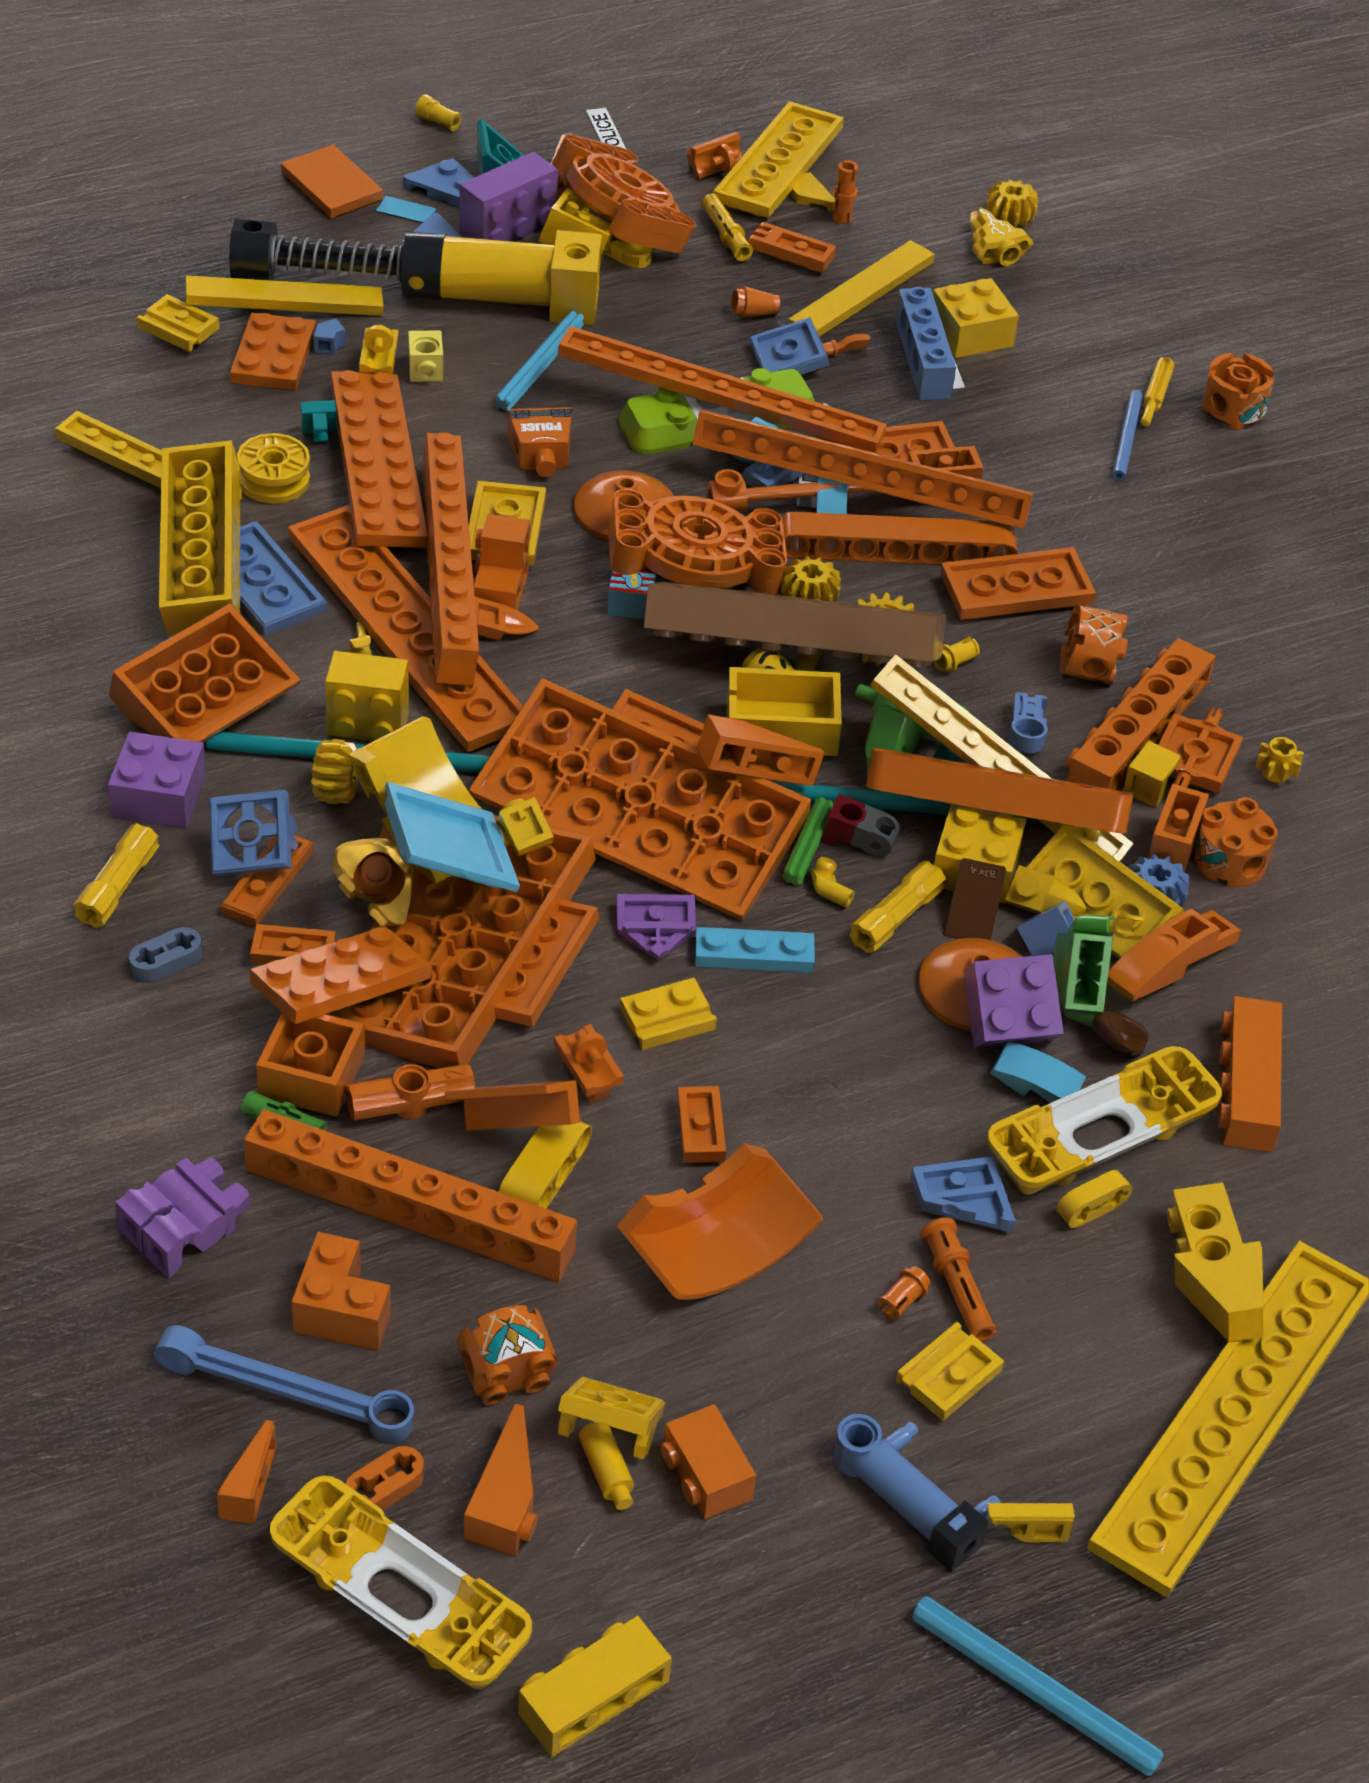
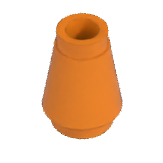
M742 286L741 289L735 288L732 292L731 312L734 315H739L740 318L777 315L779 313V295H773L746 286Z

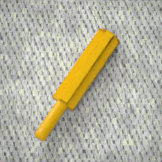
M1161 357L1156 362L1144 397L1143 407L1145 410L1140 421L1142 426H1149L1154 412L1160 410L1175 369L1174 361L1168 357Z

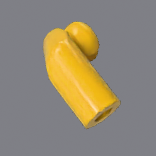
M820 857L816 861V867H812L811 870L815 891L820 896L844 908H848L854 898L855 891L836 882V877L833 873L837 865L834 860Z

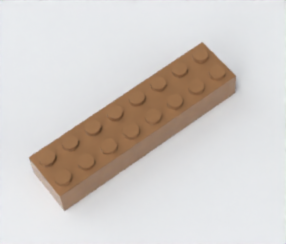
M659 582L648 584L644 628L654 629V635L661 637L683 636V632L690 633L689 639L695 641L711 642V640H718V636L725 637V644L746 646V644H753V641H761L760 648L770 650L787 649L789 645L797 646L796 652L818 655V653H824V649L833 650L832 657L854 659V657H859L860 653L869 654L868 661L888 663L896 654L900 658L905 659V662L912 667L926 668L931 666V662L942 657L946 615Z

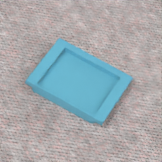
M387 781L384 787L387 795L384 805L401 858L405 862L494 888L518 891L520 884L493 812Z

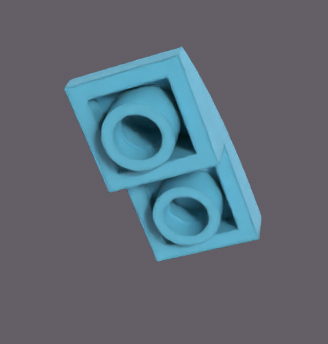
M1009 1041L1004 1045L990 1072L991 1075L1020 1095L1024 1096L1032 1090L1050 1103L1079 1091L1086 1078L1085 1075L1058 1059L1033 1048Z

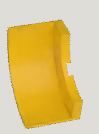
M422 716L348 754L367 798L375 796L386 814V817L381 822L395 842L396 839L384 805L387 798L384 787L387 781L482 809L459 778L439 741L431 719L426 716ZM498 826L506 847L511 844L507 833ZM414 865L422 874L436 884L452 876Z

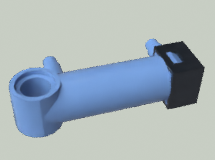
M852 1414L845 1417L839 1423L833 1452V1460L836 1467L842 1473L852 1477H859L930 1542L928 1552L950 1572H953L983 1546L989 1522L987 1505L988 1503H1001L1000 1499L992 1495L986 1500L981 1501L974 1508L967 1501H963L958 1506L899 1453L918 1434V1427L915 1423L908 1422L884 1439L880 1425L870 1416ZM852 1444H859V1445H862L863 1447H856V1446H853Z

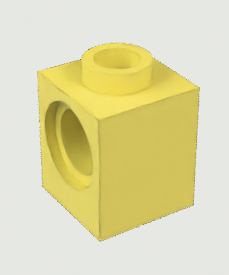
M408 331L410 382H443L442 331Z

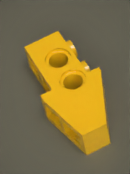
M1223 1182L1173 1190V1207L1167 1208V1220L1170 1232L1178 1233L1179 1238L1176 1239L1177 1253L1174 1254L1176 1287L1228 1342L1263 1337V1265L1261 1242H1242Z

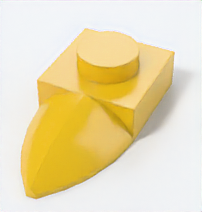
M1021 865L1018 866L1005 898L1008 905L1036 914L1064 900L1073 916L1086 911V906L1082 899L1068 885L1058 881L1053 875Z

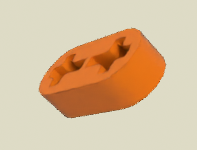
M398 1446L354 1472L347 1478L345 1484L355 1491L363 1489L367 1493L373 1491L374 1497L370 1499L364 1494L362 1496L382 1510H385L421 1486L424 1479V1459L415 1448ZM400 1465L404 1469L411 1467V1473L408 1475L404 1471L395 1473V1466Z

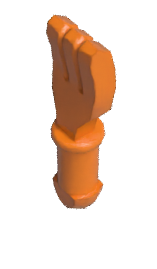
M854 334L838 343L835 340H831L828 343H822L827 356H837L838 353L867 349L871 337L868 334Z

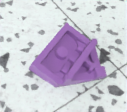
M617 894V934L646 954L659 960L695 935V895Z

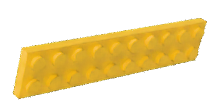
M1299 1240L1263 1292V1337L1232 1341L1226 1344L1092 1535L1087 1550L1168 1598L1369 1298V1279Z

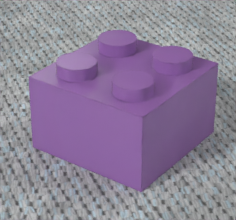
M129 731L108 783L111 817L187 828L206 777L204 743Z
M1053 954L974 961L963 970L974 1049L1004 1046L1008 1041L1017 1044L1052 1042L1064 1034Z

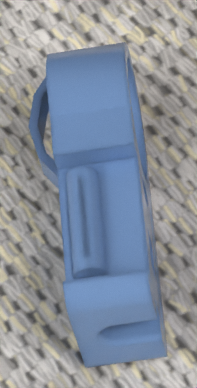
M1022 692L1015 694L1009 734V743L1014 749L1024 753H1036L1044 748L1048 732L1047 719L1043 718L1048 700L1046 696L1036 694L1035 697H1028L1027 693Z

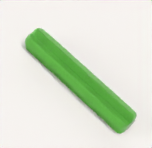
M823 797L815 799L785 866L782 877L786 883L791 882L794 886H798L803 882L834 805L831 800H825Z

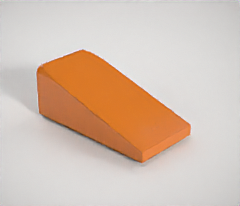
M266 1420L220 1487L216 1498L218 1514L221 1519L253 1524V1521H256L277 1448L275 1424H273V1421Z

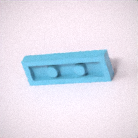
M696 927L695 967L814 972V933Z

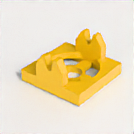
M580 1377L561 1396L558 1411L561 1412L558 1434L569 1437L570 1433L574 1431L578 1417L637 1434L633 1457L645 1459V1456L649 1454L657 1422L662 1418L666 1402L659 1398L587 1377Z

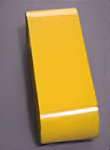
M581 1121L580 1123L569 1125L539 1126L506 1174L499 1192L547 1209L586 1150L592 1134V1126Z

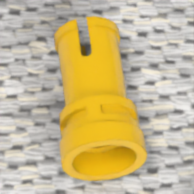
M427 94L419 98L415 107L416 117L428 122H435L452 132L456 131L461 124L462 115L442 106L439 101Z

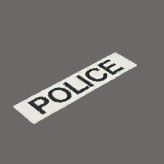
M606 108L586 110L601 142L626 149Z

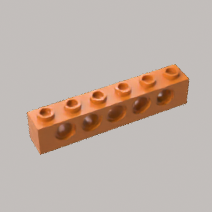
M1180 638L1169 649L1163 648L1156 659L1155 665L1151 669L1145 668L1138 684L1134 688L1129 687L1125 691L1120 704L1116 708L1111 707L1108 710L1099 728L1093 727L1090 730L1084 745L1080 749L1077 747L1073 749L1066 763V767L1069 768L1067 781L1117 790L1126 780L1129 765L1146 743L1151 741L1157 744L1162 738L1173 714L1182 715L1208 685L1216 656Z

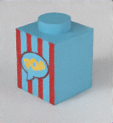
M640 570L633 575H620L612 571L608 597V615L645 619L648 584L655 583L656 573L649 570Z

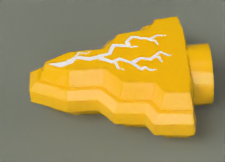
M983 208L971 212L970 228L974 232L972 234V241L974 243L972 250L983 265L997 262L1003 266L1013 265L1020 256H1023L1033 246V240L1023 229L1014 228L1008 221L997 220L990 211Z

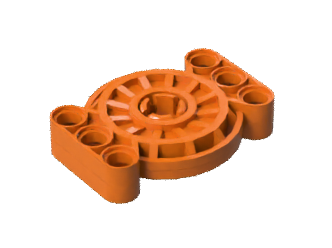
M566 134L552 164L560 172L567 175L568 182L574 189V192L586 206L603 218L611 221L608 228L610 233L629 243L681 254L696 227V223L693 219L680 212L679 206L672 194L660 181L636 166L639 160L638 157L631 151L619 146Z
M620 489L614 494L608 521L610 567L614 572L620 575H633L648 567L663 578L678 584L729 588L746 583L757 593L774 595L779 592L787 563L783 520L778 512L768 508H758L745 517L725 504L697 496L663 497L649 502L641 493L631 489Z

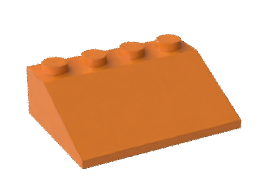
M228 604L114 670L109 697L131 722L152 735L203 743L300 684L301 679L231 604Z

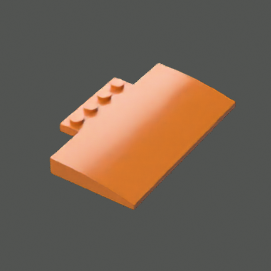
M543 678L469 789L472 797L500 810L507 803L515 799L522 798L525 801L535 797L549 827L592 836L595 854L684 895H695V900L740 921H743L807 820L811 804L810 798L765 778L708 769L697 750L704 724L628 689L624 690L614 708L610 709Z
M494 815L496 823L499 826V816ZM550 827L554 836L553 843L521 856H517L512 844L506 846L520 884L517 892L504 888H494L455 876H450L436 884L413 866L412 893L406 922L401 925L387 927L432 964L431 978L327 1013V1015L364 1024L365 1045L438 1069L462 1064L468 1065L496 1019L534 1027L599 920L598 907L570 901L596 860L592 836ZM375 921L371 929L381 926Z

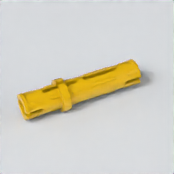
M708 194L702 199L701 207L720 233V240L723 245L730 248L736 260L746 261L752 256L753 248L745 238L744 229L734 222L716 194Z

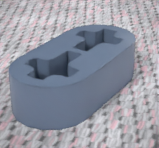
M181 927L135 946L129 953L132 977L142 983H152L195 965L202 958L200 934L194 929Z

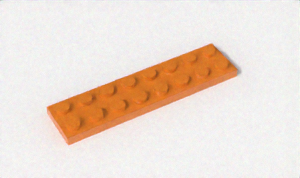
M352 370L342 372L331 371L332 399L335 400L336 423L356 545L427 548L428 532L398 374H389L387 372L359 373Z

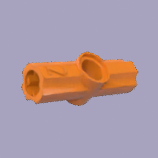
M407 1064L398 1068L393 1077L347 1084L345 1087L347 1109L350 1118L354 1121L389 1114H396L400 1118L407 1120L422 1117L429 1107L464 1101L463 1099L445 1100V1091L475 1087V1081L471 1065L462 1064L426 1070L415 1064Z

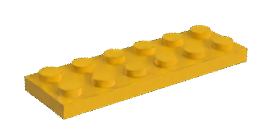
M789 101L713 190V194H716L720 198L721 203L728 208H736L758 217L769 218L792 191L793 186L810 169L841 131L844 117Z

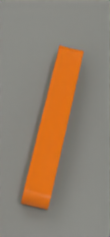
M789 512L782 516L787 557L794 559H804L807 555L810 559L821 557V560L941 565L944 562L1018 554L1014 526L996 521Z
M878 748L872 749L866 787L874 790L1113 833H1127L1133 794L1123 791Z

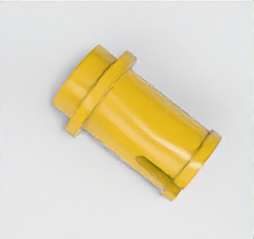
M970 636L950 646L944 644L942 657L934 661V664L942 672H953L957 669L958 665L977 658L980 654V647L974 638L971 639Z

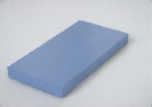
M257 521L240 527V608L259 631L266 636L327 612V601Z

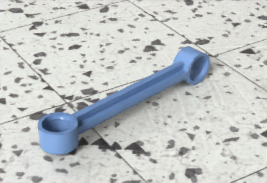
M168 1326L164 1330L153 1353L155 1360L163 1368L176 1374L188 1375L197 1369L367 1423L371 1435L383 1443L394 1444L401 1442L411 1434L413 1429V1402L406 1394L400 1391L387 1390L371 1397L206 1345L199 1334L183 1326ZM385 1409H396L404 1413L407 1418L399 1424L386 1425L378 1421L375 1416Z

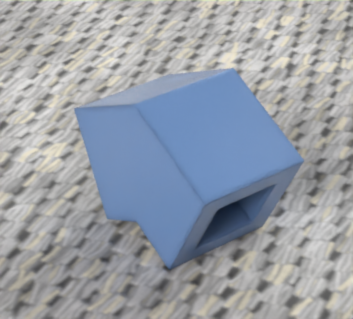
M336 318L317 324L314 334V353L335 355L336 349L346 346L345 328Z

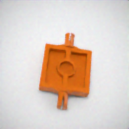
M1216 707L1209 708L1204 720L1190 719L1175 713L1173 714L1158 744L1181 756L1179 764L1169 776L1175 778L1173 784L1188 788L1189 784L1218 794L1220 793L1238 755L1244 737L1228 732L1218 726L1220 719L1223 717V712L1219 708L1215 715Z

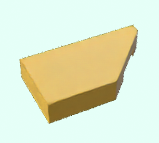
M811 172L804 173L789 193L798 204L810 206L811 203L826 206L828 211L833 212L835 198Z
M988 1503L987 1505L989 1521L995 1525L1004 1524L1010 1528L1011 1535L1022 1542H1068L1075 1518L1073 1503Z

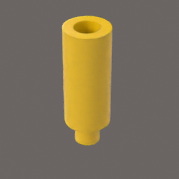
M590 1423L581 1429L578 1437L602 1495L606 1500H613L616 1509H627L633 1504L630 1492L634 1489V1482L610 1426L601 1423Z

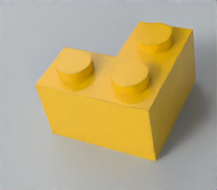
M567 188L551 208L538 241L543 244L555 245L557 230L602 234V260L613 234L608 230L610 222L591 214L592 209L586 206L574 191Z

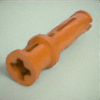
M943 1217L933 1220L920 1231L922 1242L929 1245L934 1260L932 1265L937 1274L945 1277L970 1335L973 1334L981 1342L987 1341L997 1333V1328L992 1322L981 1293L968 1266L970 1265L971 1256L966 1248L961 1247L956 1235L958 1227L954 1219Z

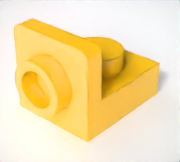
M535 797L525 801L522 798L515 799L507 803L499 811L498 824L501 829L506 831L517 856L553 843L554 836Z

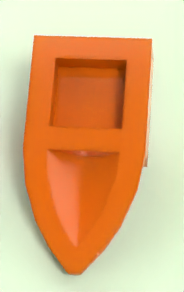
M475 596L478 635L500 641L504 634L525 635L539 630V626L520 611L507 605Z

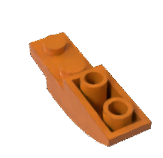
M1191 908L1165 922L1134 945L1109 969L1107 984L1117 990L1120 995L1133 1002L1184 978L1187 965L1237 943L1241 929L1214 910L1200 915Z

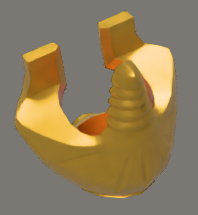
M368 838L346 842L338 846L334 853L333 871L341 882L339 887L353 903L359 898L370 902H383L377 904L370 903L368 907V912L381 927L404 924L411 900L413 864L407 863L401 858L397 842L387 838Z

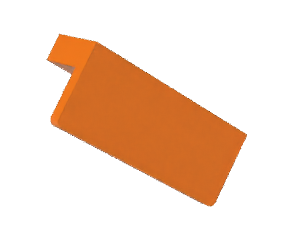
M576 1080L471 1087L445 1091V1100H464L466 1131L580 1123Z

